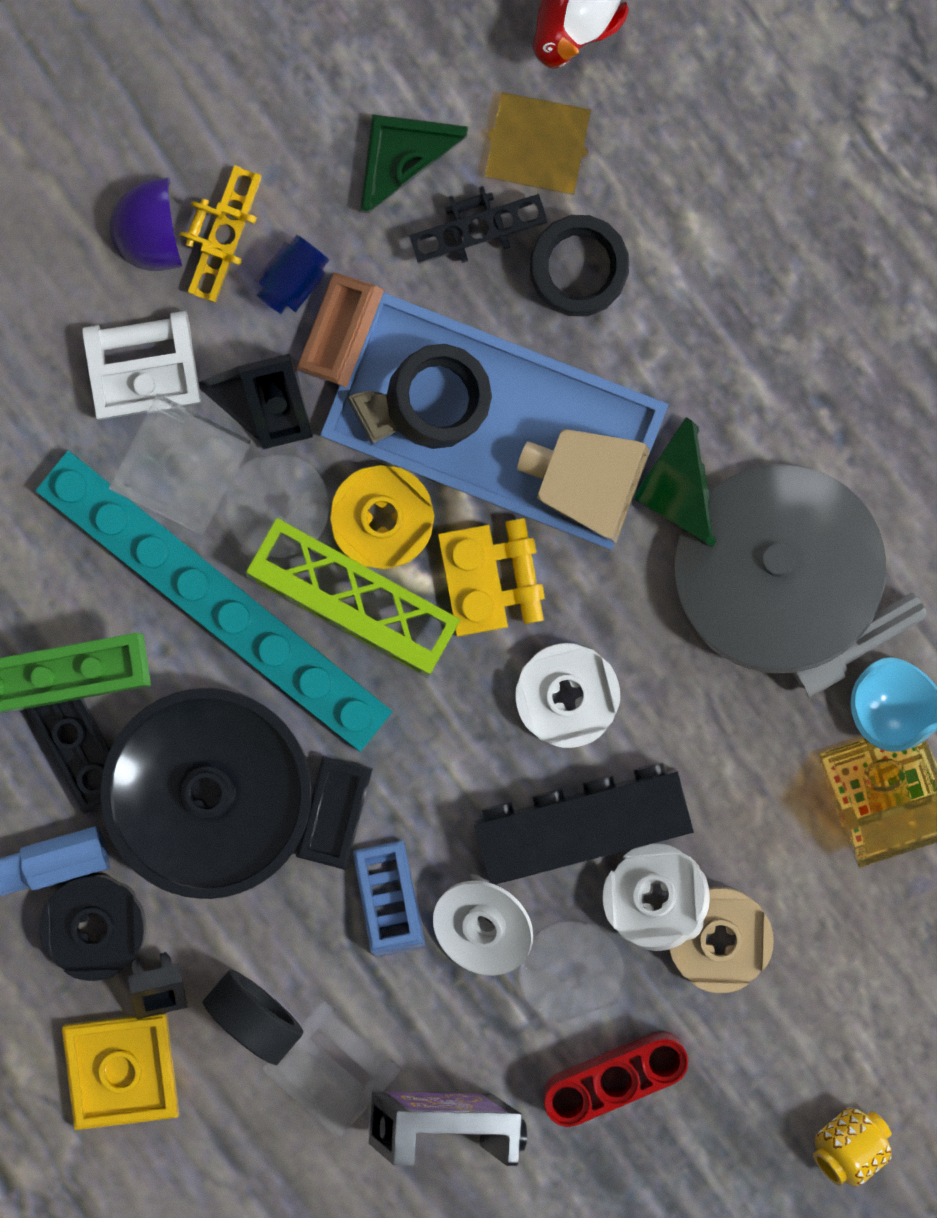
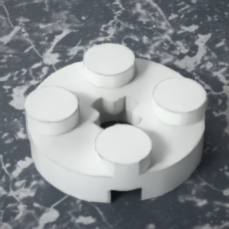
M575 643L554 644L537 652L522 668L515 692L516 706L524 725L540 740L562 748L580 747L598 739L613 722L620 704L619 682L611 665L594 650ZM569 680L572 687H581L583 696L575 699L576 708L572 710H566L563 703H554L552 698L553 693L560 691L559 682Z
M659 843L634 848L623 856L625 860L618 864L615 871H610L603 889L604 911L614 929L627 941L642 949L652 951L675 948L686 940L693 939L699 935L703 928V920L708 912L710 893L705 874L701 871L696 861L670 845ZM661 884L662 890L669 893V897L662 904L661 909L654 911L651 904L644 903V895H649L653 892V885Z

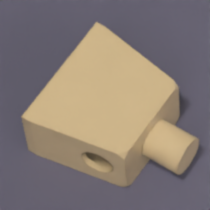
M562 429L554 450L527 441L520 455L517 470L543 479L537 497L543 504L608 541L617 543L650 449L645 443Z

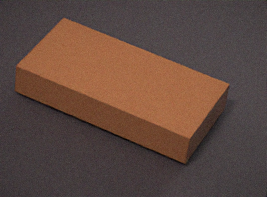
M333 272L296 369L347 388L384 290L375 285Z

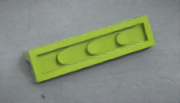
M278 518L274 521L246 571V576L249 580L426 678H429L461 620ZM280 534L301 545L306 564L284 570L266 559ZM308 549L326 559L312 562ZM337 564L346 569L352 590L335 595L327 594L319 589L314 569ZM308 571L312 585L295 575ZM354 574L371 584L358 588ZM378 589L384 590L392 595L398 615L379 621L372 619L365 614L360 595ZM354 597L358 610L340 600ZM400 600L418 610L404 613ZM427 614L446 625L432 651L412 641L406 620ZM400 622L403 635L387 627V625Z

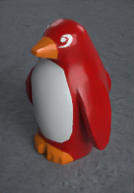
M541 0L538 9L536 33L533 39V51L536 58L548 68L557 69L564 66L586 44L601 41L620 29L626 21L629 12L627 2L620 4L621 0Z

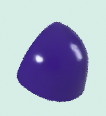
M169 177L147 180L133 186L120 198L113 210L110 220V235L113 245L121 257L137 268L148 271H163L182 267V260L177 248L169 202V185L171 183Z

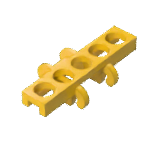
M234 165L221 203L218 202L216 209L209 207V200L204 198L201 199L200 203L191 201L190 206L196 209L188 233L180 232L179 236L187 239L186 246L193 247L194 242L202 245V254L188 290L189 294L216 303L230 264L240 266L242 259L234 256L245 223H256L257 217L249 214L262 179L261 174L253 173ZM242 176L252 180L245 196L238 195L234 191L237 179ZM239 201L242 203L241 211L228 206L229 202ZM206 213L216 217L208 240L198 236ZM226 215L236 218L238 220H230L226 217ZM223 225H229L235 230V239L227 245L219 243L215 236L217 229ZM209 256L222 260L219 269L209 267L207 264ZM204 274H212L216 277L211 293L208 294L201 292L198 288L201 277Z

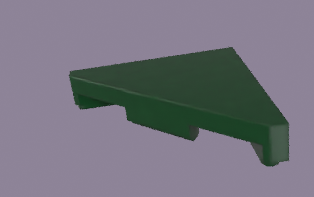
M372 114L360 208L361 213L369 214L466 139L468 126Z
M686 417L633 498L703 543L713 547L716 538L712 533L708 507L710 497L705 465L701 461L698 442L699 426Z

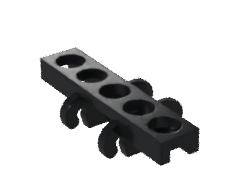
M483 186L479 187V195L455 202L453 196H449L451 206L445 207L447 215L453 213L455 221L409 235L417 263L422 264L459 252L461 262L465 263L468 262L465 248L499 237L501 238L503 249L510 248L507 236L548 222L539 194L492 209L489 201L494 200L492 192L486 194ZM481 205L484 206L485 211L465 218L460 217V212ZM535 205L538 209V217L523 222L518 216V209ZM510 213L514 221L513 225L508 228L504 227L501 215ZM482 219L487 223L489 230L485 237L477 239L469 234L468 226L471 221ZM459 230H461V231L463 232V235H464L463 241H462V238H461V235H460ZM452 232L455 245L448 246L444 242V233ZM435 237L439 243L438 249L423 254L418 248L419 241Z

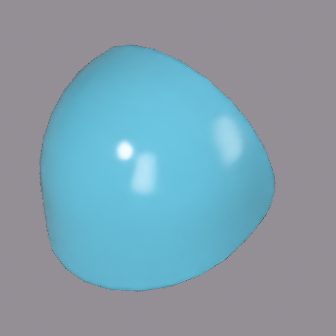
M891 657L880 659L867 667L854 684L851 694V712L855 725L862 736L879 749L896 752L916 747L937 731V686L924 672L907 661Z

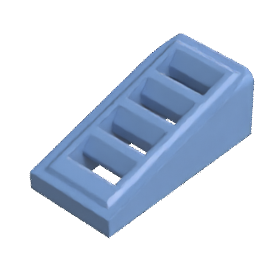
M404 840L354 850L353 855L371 953L375 957L426 947ZM397 861V870L373 875L369 874L368 866ZM401 882L402 890L374 895L372 887ZM399 903L405 904L406 911L378 917L377 908ZM403 924L409 925L410 932L384 938L382 936L381 929Z

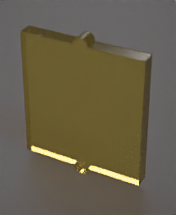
M502 92L495 128L488 132V138L492 143L485 178L574 195L581 158H585L588 154L587 148L584 147L591 109Z

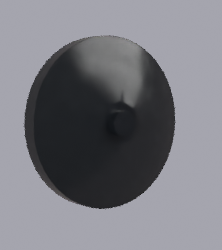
M188 689L170 694L145 707L126 724L117 736L106 758L102 773V815L110 839L118 853L146 881L162 890L183 897L197 899L228 897L252 889L267 880L286 863L295 851L306 829L311 811L312 781L310 769L303 748L293 731L277 713L263 703L242 693L227 689Z

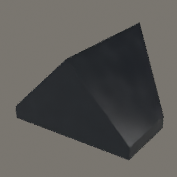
M291 354L237 366L198 382L199 389L259 440L262 449L313 438L295 360Z

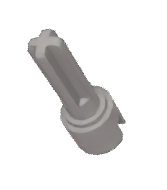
M910 593L878 611L864 634L843 654L818 667L793 672L792 674L800 688H804L807 697L811 698L844 679L847 664L924 620L927 612L922 601L915 593Z

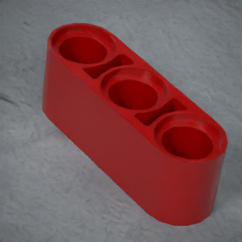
M658 1031L563 1070L552 1076L544 1087L543 1098L546 1113L559 1126H577L669 1087L680 1081L686 1074L689 1063L687 1052L677 1036L670 1032ZM661 1046L672 1047L678 1054L675 1064L666 1070L655 1069L649 1064L651 1053ZM610 1067H622L630 1074L626 1086L615 1091L605 1088L601 1083L603 1073ZM561 1088H575L582 1095L581 1102L573 1110H560L552 1102L553 1096Z

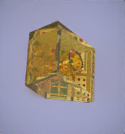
M862 739L819 754L820 763L842 830L859 868L937 843V763L926 740L916 747L904 751L890 752L879 749L870 744L866 739Z

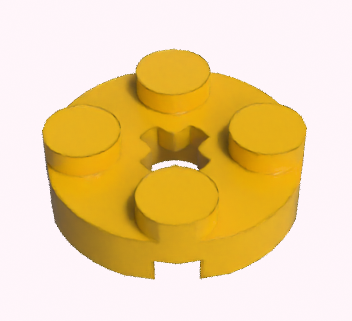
M379 465L354 472L339 486L333 497L330 520L334 539L349 558L363 566L389 569L409 563L424 550L432 535L435 515L430 495L418 478L402 468ZM390 503L396 509L392 515L396 525L390 531L385 527L374 531L369 525L373 520V516L369 512L370 508L375 504L384 508Z

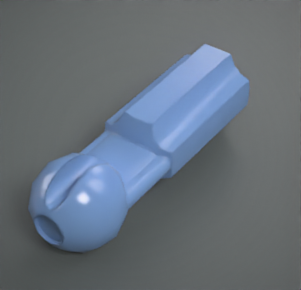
M99 826L20 848L19 853L0 858V896L27 888L38 890L111 869L105 840Z

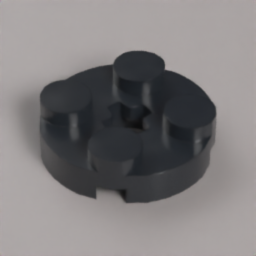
M104 875L82 876L72 879L58 889L48 901L40 918V939L46 954L55 961L57 966L64 969L63 972L79 980H104L113 977L133 962L145 940L146 917L141 903L136 898L135 892L128 885ZM89 913L98 914L99 921L106 922L107 931L100 933L99 941L97 942L90 941L89 934L79 930V923L86 922Z

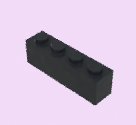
M661 762L634 769L635 779L615 784L613 776H606L583 783L585 792L564 797L563 789H557L533 796V806L514 810L512 802L483 809V819L474 821V827L489 883L497 885L694 833L678 771L675 768L665 770L664 763Z

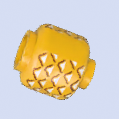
M847 1108L815 1135L817 1150L813 1153V1157L822 1172L833 1183L839 1186L846 1183L857 1187L865 1183L891 1160L892 1152L888 1138L892 1133L886 1122L874 1111H870L866 1115L856 1108Z

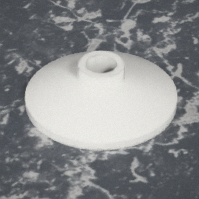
M484 881L458 883L445 891L435 906L433 927L440 946L453 961L469 971L491 976L509 973L524 962L531 950L533 928L526 910L512 894L497 885ZM484 917L488 918L492 923H489Z

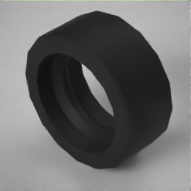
M569 215L552 222L538 236L530 258V278L537 295L552 310L567 316H591L607 309L620 296L629 275V253L622 236L608 222L591 215ZM571 236H588L597 240L606 249L610 259V274L606 283L597 292L586 297H573L562 292L553 283L549 274V258L553 249L562 240Z
M437 344L419 349L400 364L390 378L386 399L389 416L402 435L414 444L438 449L452 447L478 430L488 416L492 393L489 377L479 360L462 348L448 344ZM440 366L450 369L461 378L467 388L469 397L467 410L462 418L451 426L437 427L427 424L417 416L410 404L409 390L411 382L419 372L428 367Z
M231 969L228 970L202 1001L206 1011L229 1035L254 1055L273 1065L280 1063L304 1033L300 1024L277 1000L252 980Z

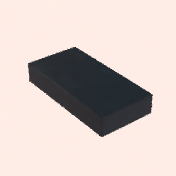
M322 756L312 793L308 823L300 840L296 857L343 870L347 869L373 768Z

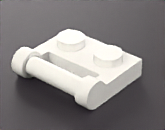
M187 311L170 313L169 319L102 330L99 325L83 327L84 346L96 418L98 420L202 403ZM174 339L176 353L106 364L104 350Z

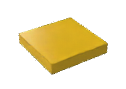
M167 1013L142 1019H136V1016L64 1024L62 1026L74 1130L178 1118L180 1113Z

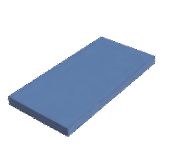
M383 292L347 388L339 386L320 436L612 550L614 542L608 541L537 499L543 479L517 470L520 455L527 441L554 450L562 429L645 443L651 451L669 404ZM448 344L459 347L479 360L489 377L492 393L488 416L477 431L452 447L431 449L411 442L400 432L371 446L347 401L349 396L365 391L387 395L390 378L400 364L409 355L428 345ZM440 366L428 367L419 372L411 382L409 390L410 404L417 416L427 424L437 427L451 426L465 414L469 402L468 391L461 378L450 369Z

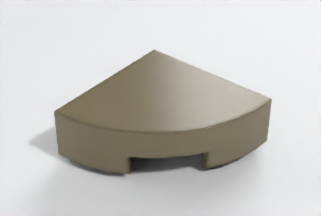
M365 391L348 397L347 401L371 446L399 432L389 416L386 394Z

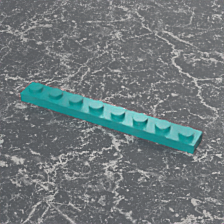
M68 450L35 490L359 752L364 749L393 713L391 708L73 452Z

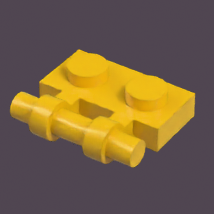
M525 518L505 522L508 542L493 545L490 525L438 534L452 612L455 617L461 619L456 628L457 637L507 628L505 606L520 604L524 624L544 621L540 601L545 599L543 584L537 585L532 554L537 553L534 538H529ZM512 558L517 588L502 591L496 561Z

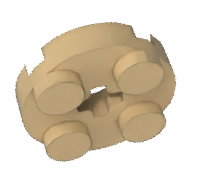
M711 887L709 888V908L703 920V928L700 934L693 939L686 940L675 948L669 949V952L682 976L699 989L712 993L735 992L749 985V982L755 979L761 971L763 972L768 965L773 951V931L765 913L752 898L733 888ZM719 925L725 926L727 934L735 935L734 944L726 945L723 954H716L714 946L706 943L707 934H713L716 926Z

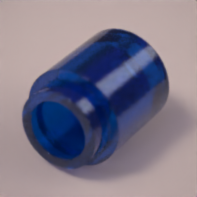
M296 234L290 244L284 241L254 280L262 288L256 296L280 315L286 308L296 313L326 273L323 271V268L330 260L312 244Z

